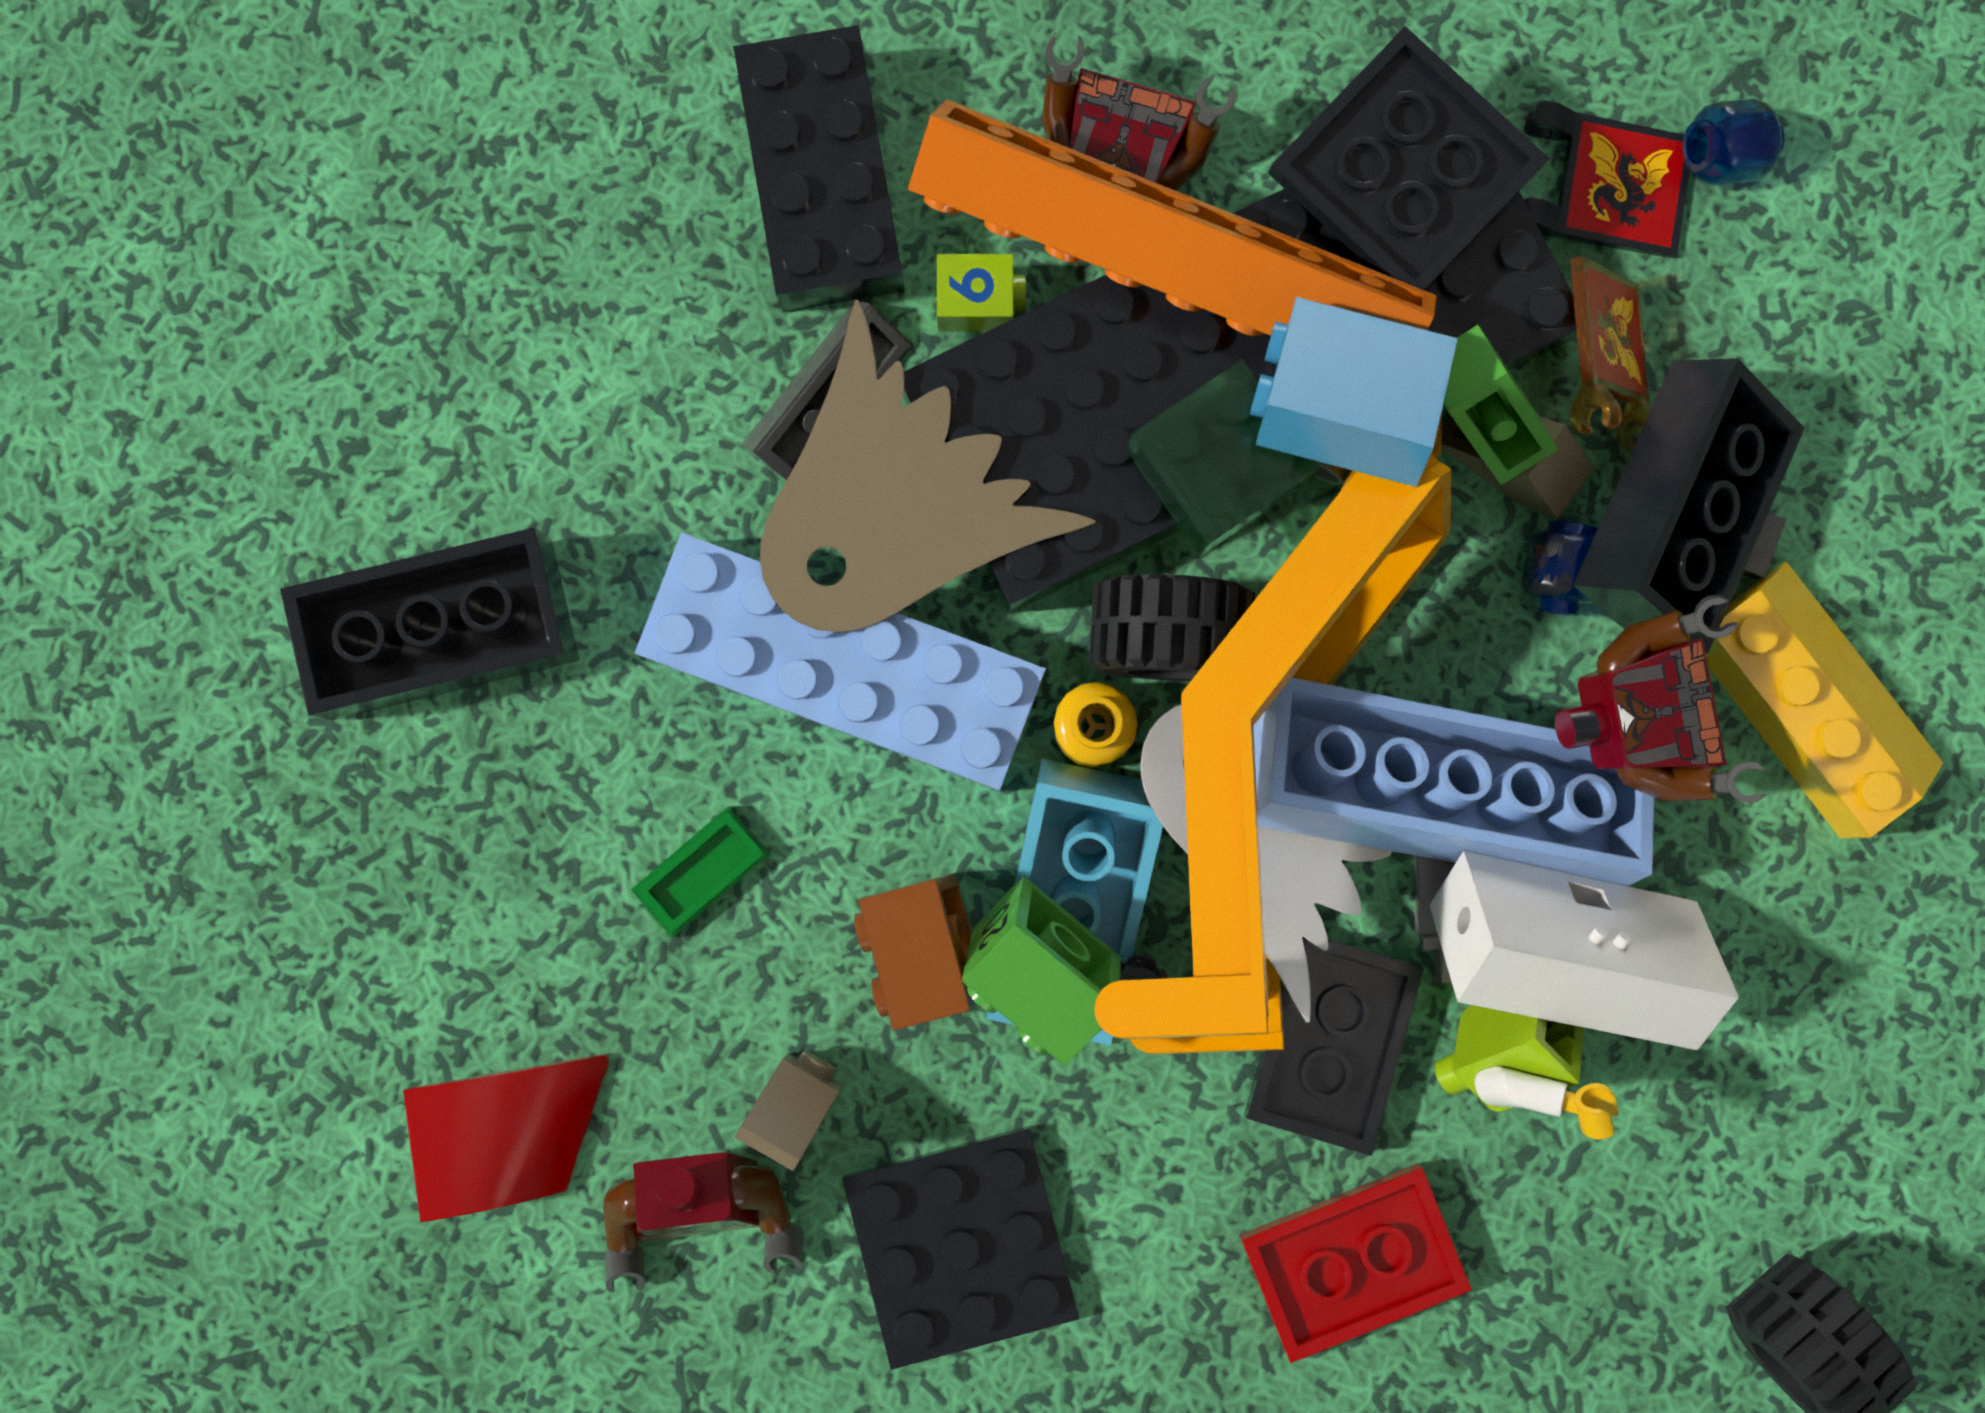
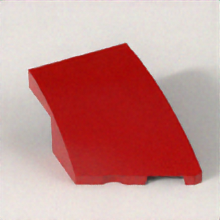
M601 1054L555 1061L545 1065L481 1074L473 1078L404 1089L403 1094L420 1223L497 1209L567 1191L603 1078L610 1063L609 1055Z

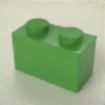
M1477 324L1457 337L1443 404L1500 485H1503L1559 449L1530 401Z

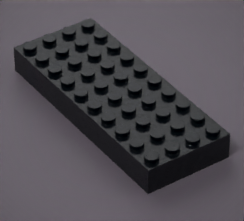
M1285 189L1233 213L1369 268ZM1520 191L1425 290L1437 295L1434 318L1428 331L1457 338L1478 324L1509 371L1569 342L1580 332L1578 304ZM1103 275L904 371L903 398L907 405L934 389L943 386L948 387L951 397V414L948 434L945 439L946 443L957 438L979 434L999 435L1002 438L999 452L983 480L984 484L1005 479L1028 480L1030 487L1013 503L1014 506H1033L1062 510L1086 516L1096 521L1095 524L1047 538L986 563L1009 613L1304 471L1296 462L1298 456L1255 445L1262 422L1261 417L1250 415L1260 375L1274 377L1277 364L1264 361L1271 338L1270 335L1265 333L1261 336L1243 334L1230 327L1226 322L1227 318L1203 308L1199 312L1181 309L1166 299V293L1143 284L1140 287L1124 286L1111 280L1107 275ZM1210 389V391H1208L1207 393H1205V394L1202 395L1201 397L1197 396V397H1195L1194 399L1188 401L1194 394L1198 395V394H1200V393H1202V392H1204V391ZM1182 404V407L1172 415L1176 411V409H1172ZM1164 416L1162 420L1165 421L1156 425L1157 421Z

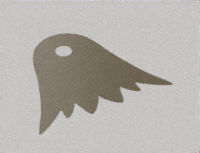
M855 300L843 348L829 391L808 441L774 502L764 527L760 545V563L763 580L773 600L783 612L798 623L816 630L830 632L855 631L877 624L951 580L998 557L1047 538L1076 531L1096 522L1086 516L1062 510L1033 506H1014L1013 503L1030 487L1028 480L1005 479L984 484L983 480L999 452L1002 438L999 435L979 434L957 438L946 443L945 439L948 434L951 414V397L948 387L943 386L934 389L902 408L901 403L904 393L902 363L896 361L880 379H877L876 361L869 327L858 300ZM823 547H831L838 550L846 561V572L843 578L830 586H823L814 582L807 570V563L811 554Z

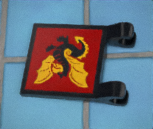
M1544 100L1539 102L1535 107V111H1530L1526 116L1525 134L1549 140H1568L1558 206L1543 199L1533 197L1524 199L1542 236H1555L1620 250L1676 258L1695 137L1578 113L1553 101Z

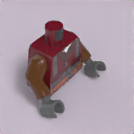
M1056 32L1050 36L1046 46V59L1054 70L1053 73L1046 77L1041 121L1046 139L1175 191L1180 189L1203 168L1221 127L1217 121L1218 117L1228 112L1238 99L1239 92L1236 85L1232 87L1227 103L1216 105L1209 100L1207 94L1208 87L1212 83L1215 74L1209 76L1198 87L1196 94L1197 104L1201 110L1200 112L1193 113L1196 105L1194 100L1084 68L1080 69L1077 80L1072 75V71L1082 63L1085 51L1083 39L1078 35L1077 54L1074 58L1061 60L1053 51Z
M1719 595L1707 596L1698 603L1694 613L1683 615L1678 610L1626 627L1598 656L1597 670L1579 678L1577 686L1581 706L1557 712L1555 731L1561 745L1566 749L1589 746L1592 763L1596 769H1616L1617 775L1624 785L1662 801L1716 800L1718 793H1730L1733 798L1746 803L1757 802L1764 798L1766 794L1745 796L1738 792L1734 783L1735 777L1740 771L1745 769L1754 771L1765 770L1761 765L1753 762L1740 763L1732 768L1729 773H1717L1714 767L1727 765L1703 639H1690L1691 634L1702 632L1707 637L1715 639L1724 638L1732 634L1737 627V622L1725 624L1720 628L1708 627L1703 622V615L1707 608L1712 605L1729 602V600Z
M719 1152L638 1162L633 1164L634 1179H628L613 1185L604 1197L603 1212L606 1245L608 1248L605 1252V1285L609 1292H615L614 1280L623 1276L636 1278L637 1290L644 1287V1252L642 1247L638 1245L639 1241L760 1227V1230L766 1234L763 1266L768 1272L776 1273L778 1257L793 1260L797 1270H800L802 1267L804 1232L800 1227L790 1224L791 1216L778 1178L769 1168L758 1166L757 1160L729 1152Z

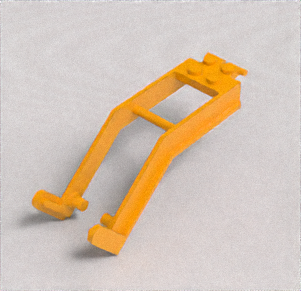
M1442 412L1434 448L1417 487L1352 471L1336 498L1181 693L1193 977L1115 981L1100 991L1094 1007L1096 1020L1106 1033L1119 1039H1129L1142 1052L1148 1054L1285 1050L1281 977L1265 953L1253 726L1291 677L1333 685L1442 546L1451 530V468L1437 460L1442 452Z

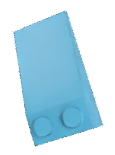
M1041 758L1015 879L1016 883L1023 875L1118 953L1123 963L1127 962L1128 958L1133 955L1163 825L1148 802L1142 780ZM998 1011L995 1013L987 1012L986 1019L1014 1025ZM1101 1029L1091 1042L1111 1046L1113 1036Z

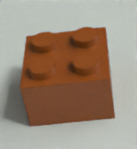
M956 872L858 900L861 913H857L854 916L857 938L865 953L872 951L878 977L872 978L871 981L874 1002L881 1017L889 1016L893 1031L967 1012L978 1005L970 997L966 990V985L962 982L972 931Z

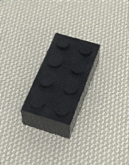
M859 25L733 46L774 288L782 311L789 312L905 292Z
M1738 358L1672 361L1573 586L1623 629L1632 624L1678 610L1683 615L1694 613L1698 603L1711 595L1723 596L1729 600V602L1720 605L1710 606L1703 615L1705 625L1711 628H1720L1805 427ZM1702 632L1690 635L1691 640L1703 639L1705 653L1708 654L1715 638L1707 637Z
M535 527L280 589L308 716L329 720L342 719L580 661L552 539Z

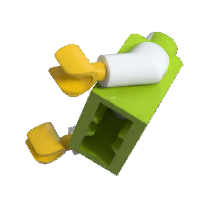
M1470 1005L1460 1015L1455 1052L1435 1063L1437 1080L1447 1093L1456 1096L1470 1089L1490 1110L1497 1112L1511 1108H1524L1556 1117H1561L1562 1111L1577 1114L1580 1129L1589 1138L1596 1140L1608 1139L1614 1134L1611 1116H1618L1619 1112L1616 1098L1606 1085L1591 1083L1581 1087L1576 1093L1567 1091V1088L1580 1083L1584 1027Z

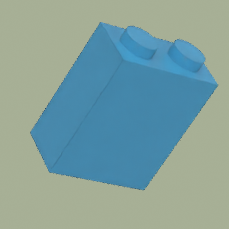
M1296 297L1289 323L1275 321L1264 361L1277 364L1274 377L1260 375L1250 415L1262 418L1255 445L1417 487L1434 448L1458 338Z

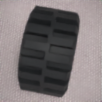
M1135 574L1115 576L1094 584L1089 664L1104 673L1116 676L1191 682L1254 602L1256 593L1235 582L1200 576Z
M1792 1254L1784 1255L1726 1306L1732 1327L1743 1345L1775 1383L1805 1413H1889L1915 1390L1916 1381L1910 1366L1892 1338L1849 1292L1810 1262Z

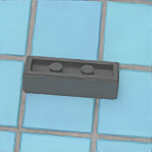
M859 301L869 327L876 364L878 363L876 366L877 379H880L896 361H901L913 343L870 303ZM854 302L740 445L785 481L790 476L808 441L829 391L843 348Z

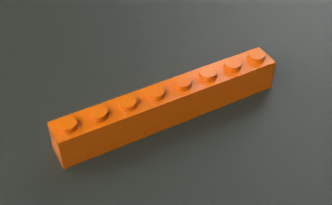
M946 99L930 115L907 190L924 196V202L940 212L958 214L962 211L984 220V226L997 235L1007 238L1024 236L1044 244L1045 251L1059 260L1070 263H1078L1084 260L1105 269V274L1119 284L1128 287L1146 285L1166 293V299L1181 309L1199 312L1203 308L1227 318L1226 322L1230 327L1250 336H1261L1263 333L1271 336L1275 321L1288 324L1296 297L1427 331L1434 318L1437 297L1435 294Z

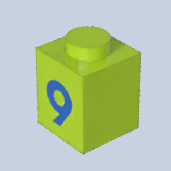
M937 254L938 332H987L1012 320L1013 313H1026V275H1013V254Z

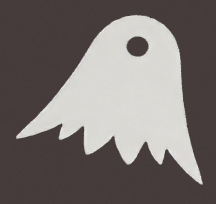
M1178 705L1161 716L1150 729L1143 745L1140 768L1144 791L1151 808L1171 837L1188 854L1185 775L1183 769L1182 707ZM1259 827L1265 953L1281 977L1294 1004L1308 1023L1311 1012L1310 983L1302 937L1324 951L1329 948L1323 921L1314 905L1316 903L1345 914L1360 915L1362 912L1360 898L1342 860L1350 862L1376 861L1389 857L1391 851Z

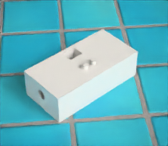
M1464 850L1429 905L1456 999L1460 1003L1698 1050L1739 998L1697 901Z

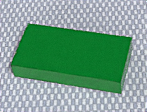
M728 806L636 884L631 891L669 936L674 938L771 854L736 812Z

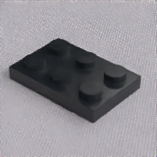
M1302 937L1310 983V1021L1308 1023L1305 1021L1282 981L1285 1050L1261 1052L1244 1116L1249 1120L1372 1156L1424 968L1332 940H1328L1329 948L1324 951Z

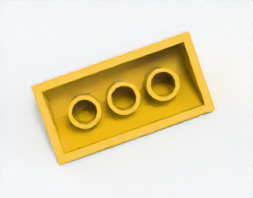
M1787 561L1780 564L1768 573L1765 578L1760 579L1732 600L1720 627L1731 622H1737V627L1732 634L1724 638L1714 639L1709 653L1706 654L1708 668L1840 839L1871 838L1923 799L1943 765V761Z

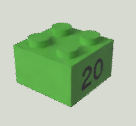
M1023 875L973 928L962 982L966 985V990L970 997L982 1009L990 1013L998 1011L1017 1027L1022 1040L1032 1050L1041 1055L1049 1053L1066 1066L1101 1031L1102 1028L1095 1017V1001L1105 986L1121 980V956Z

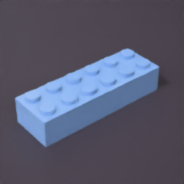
M682 532L635 650V654L997 791H1000L1046 669L899 613L877 624L855 631L830 632L813 629L795 621L783 612L773 600L763 580L760 561Z
M1292 677L1254 725L1259 827L1453 863L1457 862L1465 850L1624 886H1629L1652 875L1654 797L1624 785L1619 779L1616 769H1596L1592 763L1589 746L1574 749L1564 748L1557 738L1555 729Z

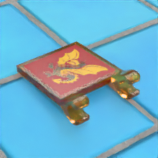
M1583 256L1570 259L1581 387L1571 409L1570 421L1576 431L1585 435L1592 433L1590 417L1597 408L1601 407L1603 411V425L1610 429L1617 427L1618 443L1623 448L1632 451L1636 444V432L1645 424L1652 408L1649 398L1639 284ZM1615 398L1627 403L1623 414Z

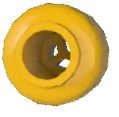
M1100 682L1081 684L1068 692L1057 706L1053 721L1055 741L1063 754L1076 764L1093 768L1109 765L1125 755L1135 741L1138 727L1135 707L1127 695L1113 685ZM1092 715L1099 716L1104 723H1095ZM1084 718L1089 725V729L1087 730L1085 735L1082 732L1081 724ZM1095 730H1105L1101 737L1091 739Z

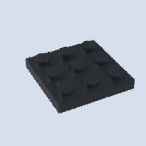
M1405 26L1271 164L1268 174L1369 268L1426 290L1549 160V157Z
M1029 1126L843 1176L842 1181L891 1370L1079 1319Z

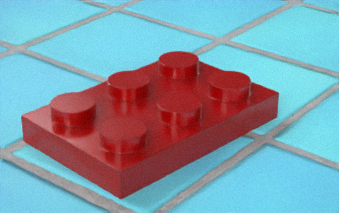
M1417 1163L1239 1235L1290 1363L1472 1291L1425 1172Z

